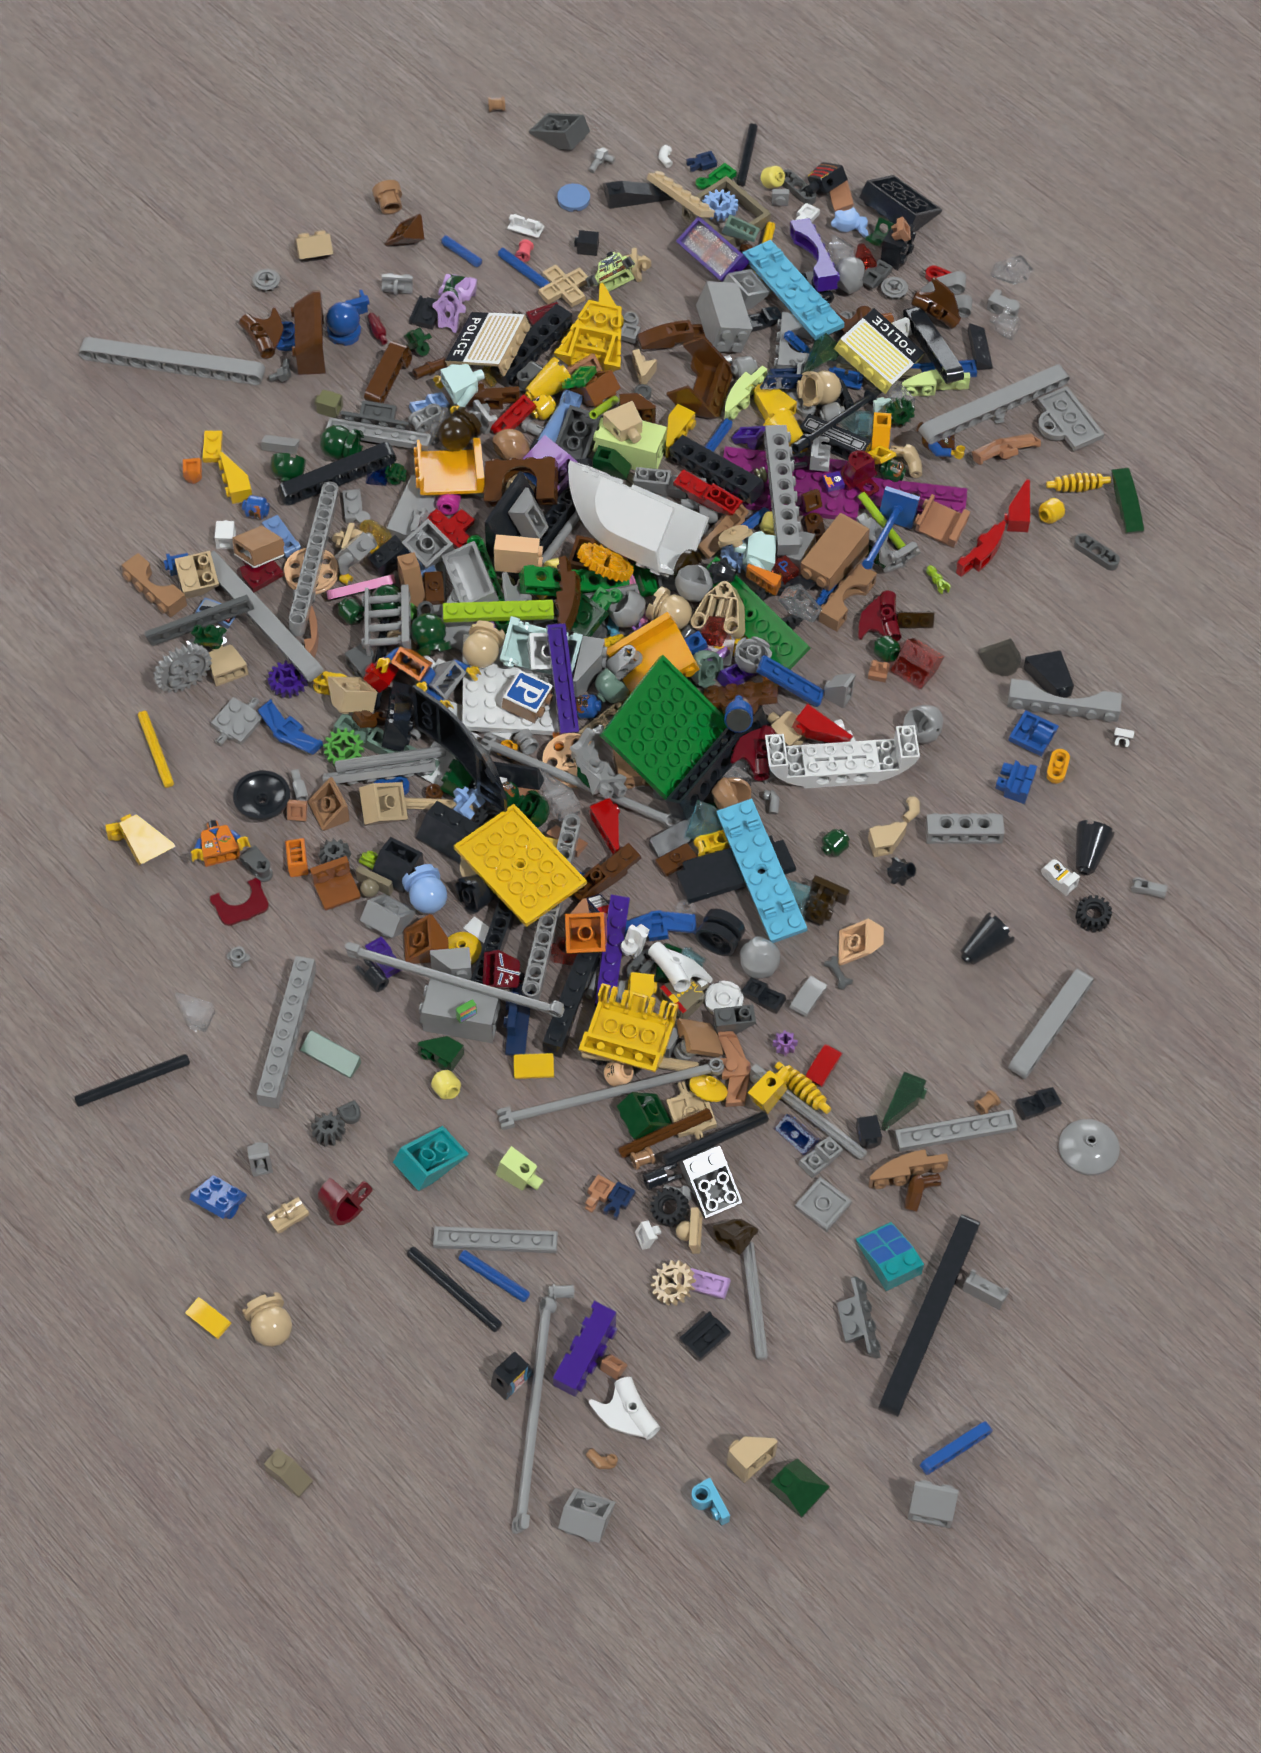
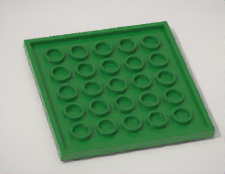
M661 655L599 736L666 800L727 726L725 724V716L664 655Z

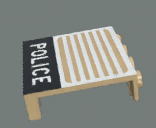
M471 312L445 360L447 366L450 364L498 366L502 376H505L527 332L530 330V324L525 314Z

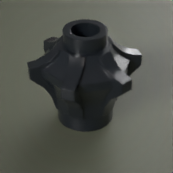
M723 557V559L716 563H711L709 572L713 577L712 583L717 584L722 581L733 582L737 570L728 563L726 557Z
M893 857L891 866L887 868V874L892 878V884L898 882L901 886H904L908 879L915 876L916 867L914 863L906 862L904 858L899 860L897 857Z

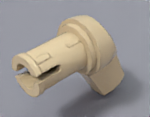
M910 444L904 447L892 445L890 450L896 453L895 457H903L907 462L909 474L913 478L921 477L922 462L916 448Z

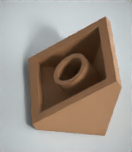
M330 777L308 800L319 825L324 831L350 821L348 806L334 779Z

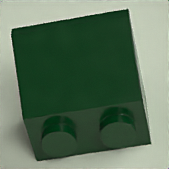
M631 1092L617 1105L620 1117L624 1120L628 1132L633 1139L641 1138L672 1124L657 1094Z

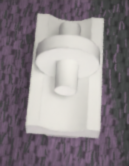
M642 924L637 927L631 925L628 928L625 940L621 944L622 952L626 956L631 955L633 959L639 956L644 948L649 929Z

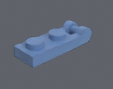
M278 515L262 522V526L283 539L285 558L302 549L299 542L295 540Z

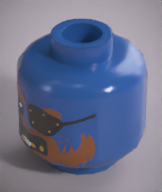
M250 495L247 500L243 501L242 510L245 511L246 517L262 520L268 516L270 504L267 503L266 498Z
M593 694L579 695L575 700L577 716L580 719L596 718L598 712L601 711V701L597 700Z

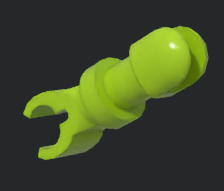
M927 566L926 573L932 577V582L937 584L939 593L943 594L944 589L949 593L950 584L943 580V577L937 573V569L934 566Z

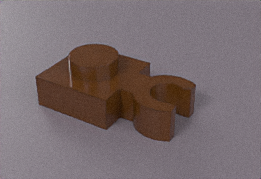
M367 710L355 711L352 715V719L360 728H371L377 725L383 726L385 725L386 717H382L383 712L372 714Z

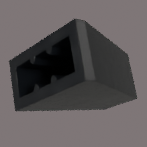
M1061 650L1026 656L1023 666L1024 670L1047 693L1063 698L1072 695L1074 684Z

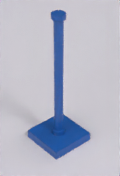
M886 486L880 512L887 520V523L868 557L862 562V566L865 569L869 570L873 567V561L894 524L912 529L920 500L919 496Z

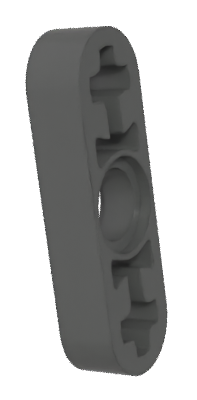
M783 170L785 174L783 186L789 189L803 204L813 205L816 202V192L812 195L809 194L806 186H808L806 182L792 170ZM799 185V186H801L802 188H801V189H795L794 186Z
M1080 533L1075 537L1074 547L1076 550L1107 570L1113 571L1118 568L1120 557L1115 552L1085 533ZM1098 549L1101 551V554H1094L1092 550Z

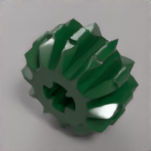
M904 396L900 400L897 397L896 401L890 400V405L886 406V413H891V424L895 423V426L898 427L899 424L905 426V422L911 423V418L915 416V407L911 400H906Z

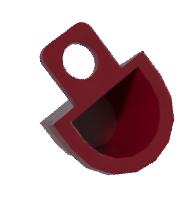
M857 450L852 452L840 473L845 487L848 490L857 487L861 493L865 492L870 497L879 492V486L871 479L877 475L875 460L865 451ZM865 485H871L873 486V490L866 491L863 487Z
M330 1177L320 1188L318 1199L329 1212V1217L333 1223L345 1225L356 1218L363 1210L360 1204L370 1195L373 1189L366 1181H363L350 1194ZM366 1188L364 1194L358 1197L359 1192Z

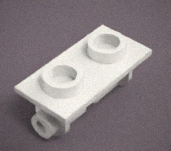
M511 214L509 217L511 222L507 229L539 238L545 226L540 221L529 218L525 220V217Z

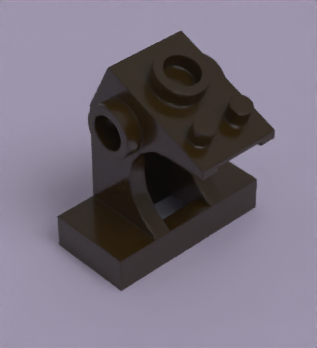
M815 875L812 880L811 891L816 892L817 895L816 897L812 895L811 899L806 903L804 911H806L805 918L820 925H823L825 921H830L834 912L832 909L836 902L846 905L849 900L850 890Z

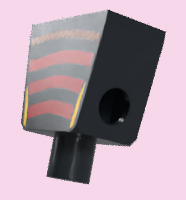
M822 162L807 176L809 185L806 186V189L811 195L815 192H830L848 180L843 166Z

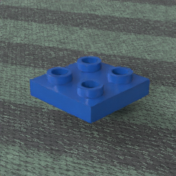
M1025 710L1010 734L1008 741L1042 757L1059 726Z
M213 1175L190 1194L189 1200L222 1219L225 1217L231 1219L236 1214L239 1205L245 1201L247 1194Z

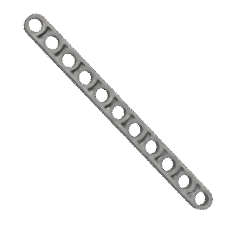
M91 337L83 339L79 350V356L87 361L250 385H260L265 372V366L260 362Z
M1060 364L933 418L922 424L918 431L928 444L936 443L1064 386L1070 380V377Z
M334 482L324 483L319 497L289 615V631L294 636H301L306 630L338 501V485Z
M213 550L211 556L218 582L222 589L232 599L248 595L254 609L245 612L246 615L309 683L322 674L324 669Z
M568 814L564 817L557 844V850L571 864H573L580 835V818L576 814ZM563 901L555 906V909H551L539 918L522 986V994L525 997L540 1000ZM550 923V924H552V925H550V926H545L544 924ZM546 940V941H548V942H546V943H541L540 941ZM537 957H542V958H544V959H542V960H537L536 958H537ZM538 974L540 976L532 977L531 975ZM533 991L535 994H528L527 992Z

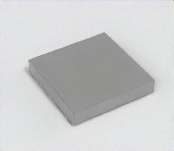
M819 1177L795 1204V1209L827 1232L852 1204V1200Z

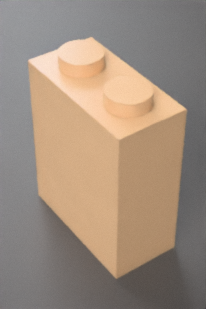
M496 535L494 545L495 571L520 573L523 566L534 565L542 567L543 546H540V539Z

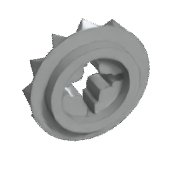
M271 269L260 270L253 277L254 286L259 291L265 290L267 292L269 289L273 291L274 287H278L280 282L279 274Z
M889 277L882 282L881 289L886 297H891L892 300L893 298L900 299L901 296L905 297L908 292V285L901 278Z

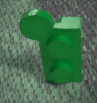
M723 163L710 173L708 178H697L695 185L699 189H705L726 176L732 180L737 175V171L728 164Z
M580 366L571 375V378L564 379L562 388L584 387L597 373L596 366Z
M599 586L591 600L607 611L611 603L620 602L623 594L617 588L608 592Z

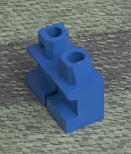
M1016 760L1014 765L1004 762L1000 774L1008 776L1009 779L998 777L995 788L1003 791L1005 798L1025 804L1037 766L1031 764L1029 767L1023 766Z

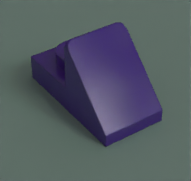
M765 426L740 427L731 439L734 444L747 443L750 449L757 450L763 443Z

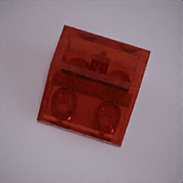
M915 638L907 639L891 672L922 689L937 672L945 656Z

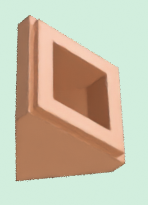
M610 1354L603 1358L600 1370L618 1380L628 1365Z

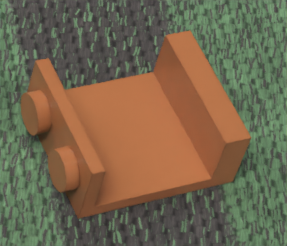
M932 494L929 499H925L922 506L924 510L922 514L918 513L915 519V531L954 548L969 519L971 511L964 509L962 513H959L935 502V495Z

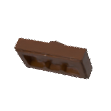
M443 571L425 572L426 601L432 605L444 603Z
M686 843L656 859L655 864L662 874L667 877L682 869L684 861L696 858L697 855L689 844Z

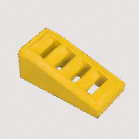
M881 445L867 452L875 460V464L884 463L896 456L895 452Z

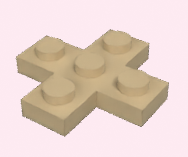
M557 265L542 272V276L550 283L538 289V294L547 304L561 297L571 307L585 301V295L579 288L587 284L585 279L588 276L580 267L568 274H565Z

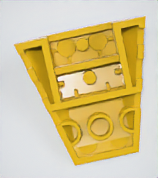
M588 300L578 315L576 322L570 327L569 333L563 338L559 348L555 350L554 355L570 366L589 354L594 353L602 367L600 371L612 370L614 372L621 369L622 307Z

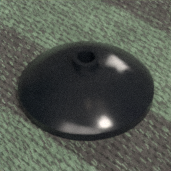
M266 770L254 771L245 775L238 781L233 791V801L236 809L243 816L252 820H268L278 816L286 809L287 802L290 800V789L286 780L279 774Z

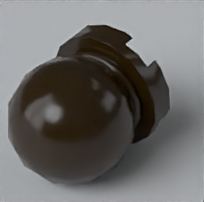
M460 406L453 412V416L443 420L438 428L439 441L446 449L460 451L469 445L471 439L477 438L482 434L480 431L482 425L473 412L469 414L465 411L466 407Z

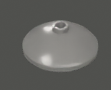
M1081 1119L1072 1122L1063 1130L1059 1139V1152L1062 1160L1069 1168L1083 1175L1093 1176L1107 1172L1114 1166L1119 1156L1120 1147L1115 1133L1107 1125L1097 1120ZM1092 1139L1094 1143H1090L1088 1140Z

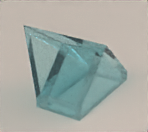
M697 800L686 837L695 839L700 835L723 830L717 817L716 811L718 810L710 804Z

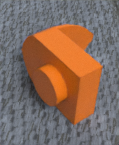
M200 458L183 459V478L188 483L195 484L202 479V460Z

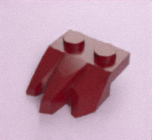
M274 560L256 568L243 561L245 566L237 569V576L253 593L284 576L282 569Z

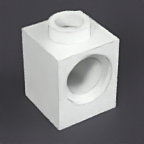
M216 521V549H234L232 537L236 536L234 521Z

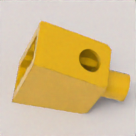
M783 1066L776 1074L770 1070L767 1071L748 1092L753 1103L768 1114L788 1088L785 1081L791 1073Z

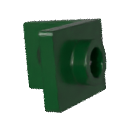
M879 217L874 233L866 236L865 240L875 246H881L888 231L886 233L881 232L880 225L886 224L889 231L894 223Z

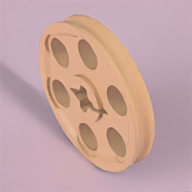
M307 548L294 552L285 563V579L293 590H296L298 583L292 580L300 576ZM325 550L323 560L329 559L331 562L321 566L317 582L318 586L315 590L316 594L329 590L338 579L339 569L337 560L327 550ZM294 563L300 565L298 568L295 569L290 567ZM327 573L333 575L331 578L328 579L323 577Z
M565 733L552 739L543 752V762L547 763L549 760L554 759L558 762L555 766L556 768L577 776L576 763L568 762L567 758L572 759L570 747L575 740L580 739L581 734ZM557 743H561L564 745V749L556 751L554 746ZM546 774L552 782L566 788L577 787Z

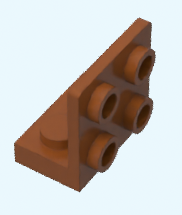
M347 856L310 868L312 882L324 910H329L361 898L350 872Z

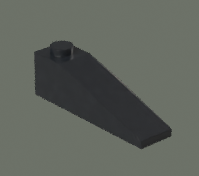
M631 181L602 183L609 209L674 200V198L652 183Z

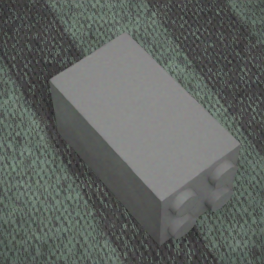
M707 281L696 304L705 337L719 352H742L752 331V326L739 284Z
M430 978L429 985H425L423 996L425 1000L420 1003L419 1014H421L420 1023L423 1024V1031L493 1043L501 1012V999ZM473 999L477 1006V1014L459 1023L456 1019V1008Z

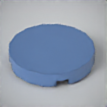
M567 184L558 191V204L561 208L573 212V210L582 211L590 203L589 190L580 184Z

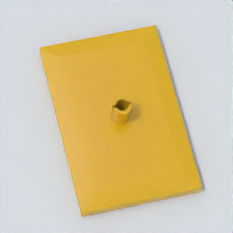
M515 804L508 807L506 812L502 811L454 845L455 851L526 927L587 884V880Z

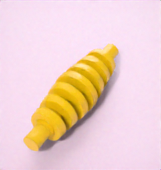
M1075 473V476L1074 474H1069L1068 477L1064 475L1061 478L1055 477L1054 481H1047L1046 488H1054L1056 491H1061L1062 488L1063 492H1068V489L1070 492H1075V489L1076 492H1082V489L1083 491H1088L1089 488L1090 490L1096 487L1102 488L1103 484L1111 483V477H1103L1099 473L1096 476L1094 473H1089V476L1087 473H1082V475L1081 473Z
M780 1061L775 1064L777 1070L783 1066L791 1073L786 1079L785 1084L789 1086V1089L796 1097H799L803 1102L806 1101V1104L812 1106L815 1110L821 1109L825 1114L831 1111V1107L826 1104L827 1098L822 1095V1092L817 1089V1086L809 1078H806L802 1073L800 1074L798 1070L790 1065L784 1066Z

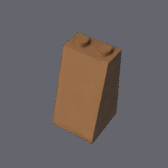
M840 513L802 560V576L805 579L815 581L819 587L830 591L868 554L870 529Z

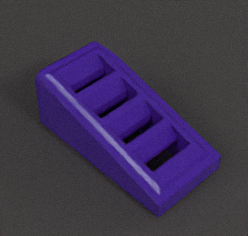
M735 664L721 670L717 681L722 686L731 683L739 685L758 673L744 672Z

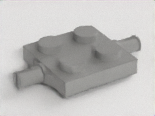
M233 697L213 719L211 727L218 730L221 734L215 740L217 745L222 746L227 739L242 745L264 720L254 710L255 706L259 703L256 697H253L248 704L242 703Z

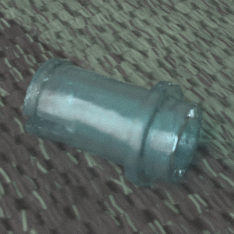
M685 947L681 953L693 959L701 967L703 966L702 963L706 961V958L694 952L692 947Z

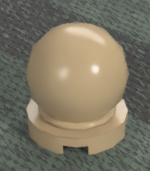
M825 370L820 372L806 371L801 374L803 376L797 382L798 398H802L803 405L808 407L835 402L840 396L842 388L840 379L836 374Z
M661 586L654 594L656 599L653 605L649 603L645 617L653 621L668 612L674 618L680 630L687 626L691 620L692 608L684 597L670 595V590Z
M479 620L476 624H472L469 630V637L463 644V656L469 665L478 668H486L492 665L498 658L499 648L504 644L506 637L502 629L501 631L494 628V624L488 621Z
M274 1292V1296L268 1298L264 1294L247 1303L248 1308L242 1310L246 1320L251 1321L252 1335L263 1346L273 1347L283 1344L289 1338L292 1331L291 1317L282 1308L284 1301L281 1294Z

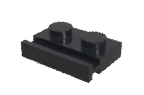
M420 295L409 318V324L412 325L413 323L418 327L433 330L438 319V312L433 308V303L438 301V299L423 298Z
M709 1311L679 1337V1341L699 1361H702L728 1338L731 1332Z

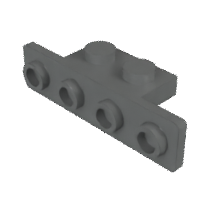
M362 400L360 414L347 411L340 412L344 420L410 430L409 422L395 420L397 406Z
M853 1276L851 1281L855 1296L837 1303L845 1342L852 1343L865 1338L868 1354L877 1359L881 1357L879 1352L881 1346L876 1338V1324L870 1313L872 1306L866 1295L868 1291L867 1285L863 1280Z

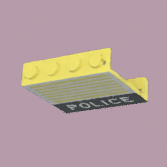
M875 308L851 328L834 348L835 351L884 394L888 392L891 386L906 371L918 363L925 354Z

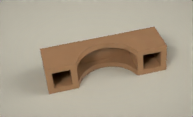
M139 553L121 565L124 579L134 584L138 592L144 593L150 603L154 602L161 613H166L171 618L187 606L185 594L174 584L157 586L149 581L152 575L150 563Z
M859 563L855 568H852L845 581L842 580L837 591L830 594L828 602L822 604L819 608V622L837 632L847 620L848 609L844 605V601L853 595L866 596L876 584L877 573L870 569H865Z

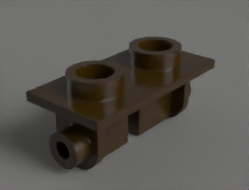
M901 610L897 612L899 628H933L935 612H930V610L927 612H903Z

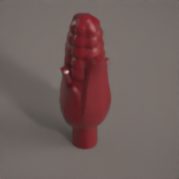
M369 313L368 320L370 324L368 326L371 328L374 337L380 340L382 345L387 344L386 329L381 323L379 316L377 317L374 313Z

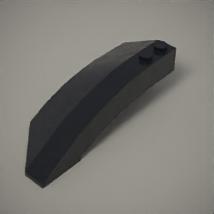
M413 685L415 728L451 753L477 785L478 794L503 812H506L507 796L497 768L487 751L452 711L416 685Z

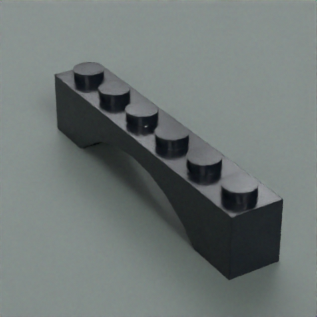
M600 952L577 953L559 1002L564 1004L563 1016L561 1018L552 1017L543 1040V1053H553V1056L562 1058L579 1005L600 959Z

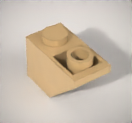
M894 822L891 825H878L869 828L868 841L873 857L889 855L894 852L905 836L906 822Z

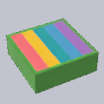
M473 999L456 1008V1019L459 1023L477 1014V1006Z

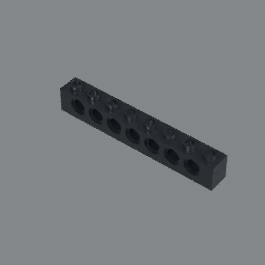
M759 706L757 712L753 715V723L748 730L734 732L727 727L665 801L672 817L688 820L710 794L717 782L734 765L730 761L738 739L768 724L762 706Z

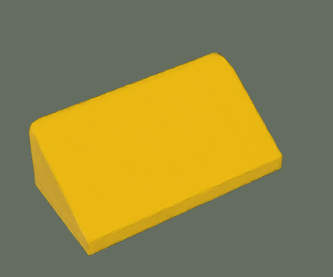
M553 1053L514 1055V1079L554 1078Z

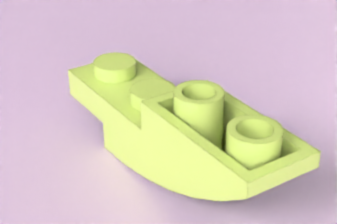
M761 366L752 375L745 372L737 380L727 397L724 419H735L740 411L749 406L750 396L754 394L755 387L761 384L767 376V368Z
M936 369L917 374L902 382L901 397L934 396L936 390L969 389L970 372L964 373L963 380L948 384L944 382Z

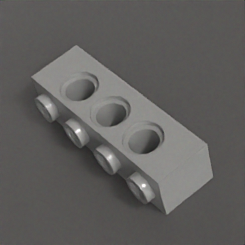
M927 814L925 822L926 844H1002L1004 838L1003 814Z

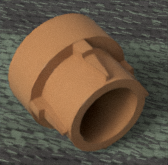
M385 180L373 187L372 192L375 202L380 205L383 214H394L402 209L400 200L402 191L398 181Z

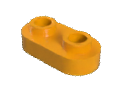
M1056 749L1051 754L1046 777L1052 783L1058 784L1065 779L1070 755L1066 750Z

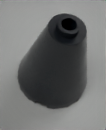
M1083 820L1077 824L1076 869L1080 874L1086 876L1095 872L1115 834L1110 826L1094 821L1093 824H1087L1088 820Z
M478 874L461 877L458 879L459 882L455 884L457 897L460 903H465L466 907L464 909L470 914L479 912L497 897Z
M989 912L984 916L961 949V958L966 964L971 963L974 965L1012 944L1015 941L1014 936L1010 938L1008 935L1010 932L1009 928L997 916L992 918Z

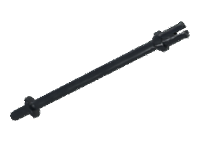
M878 388L874 391L866 390L864 397L810 435L803 434L798 441L791 445L792 451L798 454L803 449L811 447L813 440L865 404H873V400H877V396L882 391Z

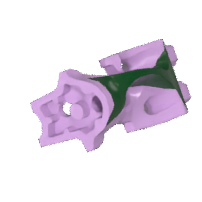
M455 274L445 275L438 293L440 298L433 303V308L438 312L439 328L449 327L452 329V332H457L460 313L466 312V307L462 303L465 300L470 301L472 296H476L477 279ZM446 311L450 312V317H446Z

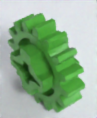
M338 728L336 734L330 732L331 738H325L328 744H323L324 749H326L324 754L328 756V762L333 761L334 767L335 761L362 757L360 753L365 751L361 747L364 745L363 740H360L359 734L355 735L354 730H351L349 733L347 728L344 729V732H341ZM349 738L352 739L356 743V745H354V743H350ZM332 752L337 753L339 758L335 757Z

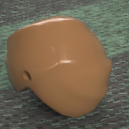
M504 429L493 437L492 442L495 452L505 460L509 458L523 459L530 451L526 437L518 430Z
M735 777L720 779L712 789L713 799L719 810L749 800L752 794L750 785L745 780Z

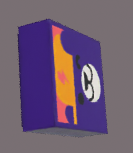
M839 471L822 475L827 492L845 488V483Z

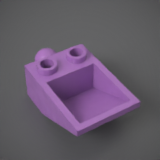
M544 435L523 459L527 457L539 459L545 456L555 458L558 463V481H561L558 485V495L560 496L569 486V461H577Z

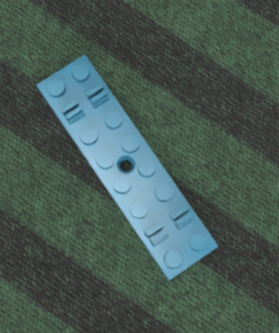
M772 240L742 252L749 260L748 264L791 311L815 341L844 328V321Z
M749 799L716 811L769 940L775 943L806 932V923L753 800ZM764 869L765 873L760 874L758 873V870Z

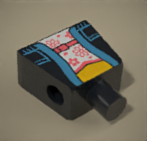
M513 1352L494 1370L491 1388L506 1401L533 1375V1370L520 1355Z

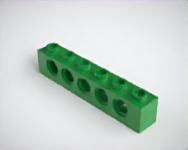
M523 566L519 574L521 594L557 596L556 592L561 591L559 582L562 579L557 568L551 566ZM587 569L575 570L580 577L581 594L596 592L599 586L606 590L630 585L629 580H623V582L615 581L612 578L609 580L606 576L603 578L601 574H595V571H588Z

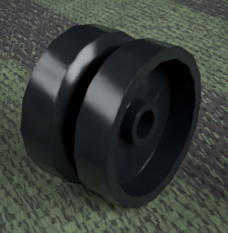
M717 908L710 909L696 932V939L705 949L714 954L731 956L738 946V941L742 939L745 933V926L738 917L728 911Z

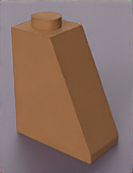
M415 552L397 556L400 586L409 585L411 603L418 608L421 602L426 601L420 566Z

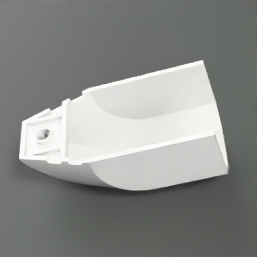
M569 461V485L575 508L585 527L601 544L618 554L636 561L635 565L645 569L648 568L650 572L666 577L674 575L675 564L684 551L688 549L697 550L709 517L634 484L632 487L623 484L624 480L610 476L593 467Z

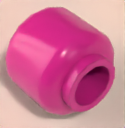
M460 494L439 495L436 503L437 509L445 515L455 514L460 506Z

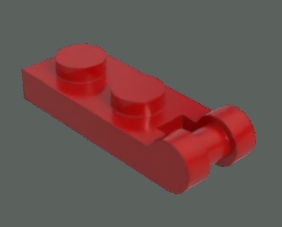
M523 394L492 424L490 430L496 434L504 429H515L537 406Z

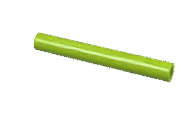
M612 396L590 411V418L596 419L619 402L618 397Z
M862 492L858 496L859 500L876 522L884 528L887 520L868 495ZM892 528L888 537L896 548L900 550L906 544Z

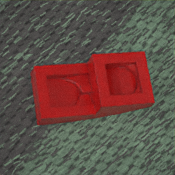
M825 1044L806 1073V1078L823 1087L843 1053Z

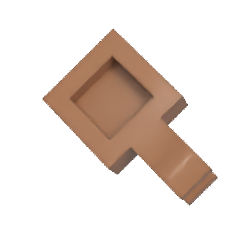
M598 1174L588 1188L587 1193L591 1196L585 1203L587 1205L585 1209L592 1213L599 1200L605 1203L616 1184Z

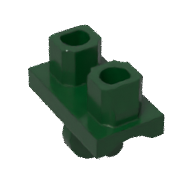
M419 327L403 335L408 343L406 346L409 349L415 348L419 356H425L429 353L430 347L425 341L432 338L430 333L424 334Z
M195 625L191 632L195 637L193 643L198 644V646H210L212 649H219L224 642L222 636L227 630L224 627H215L214 625L206 627Z

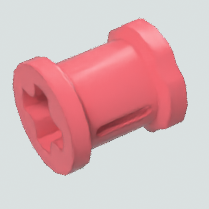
M523 239L519 242L520 248L515 256L521 261L527 262L530 260V252L533 250L534 244L530 240Z

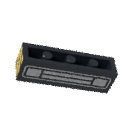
M808 414L800 428L803 434L810 435L826 424L827 421ZM836 425L820 435L830 439L829 442L823 441L821 444L831 446L830 453L845 460H848L850 454L854 451H870V440Z

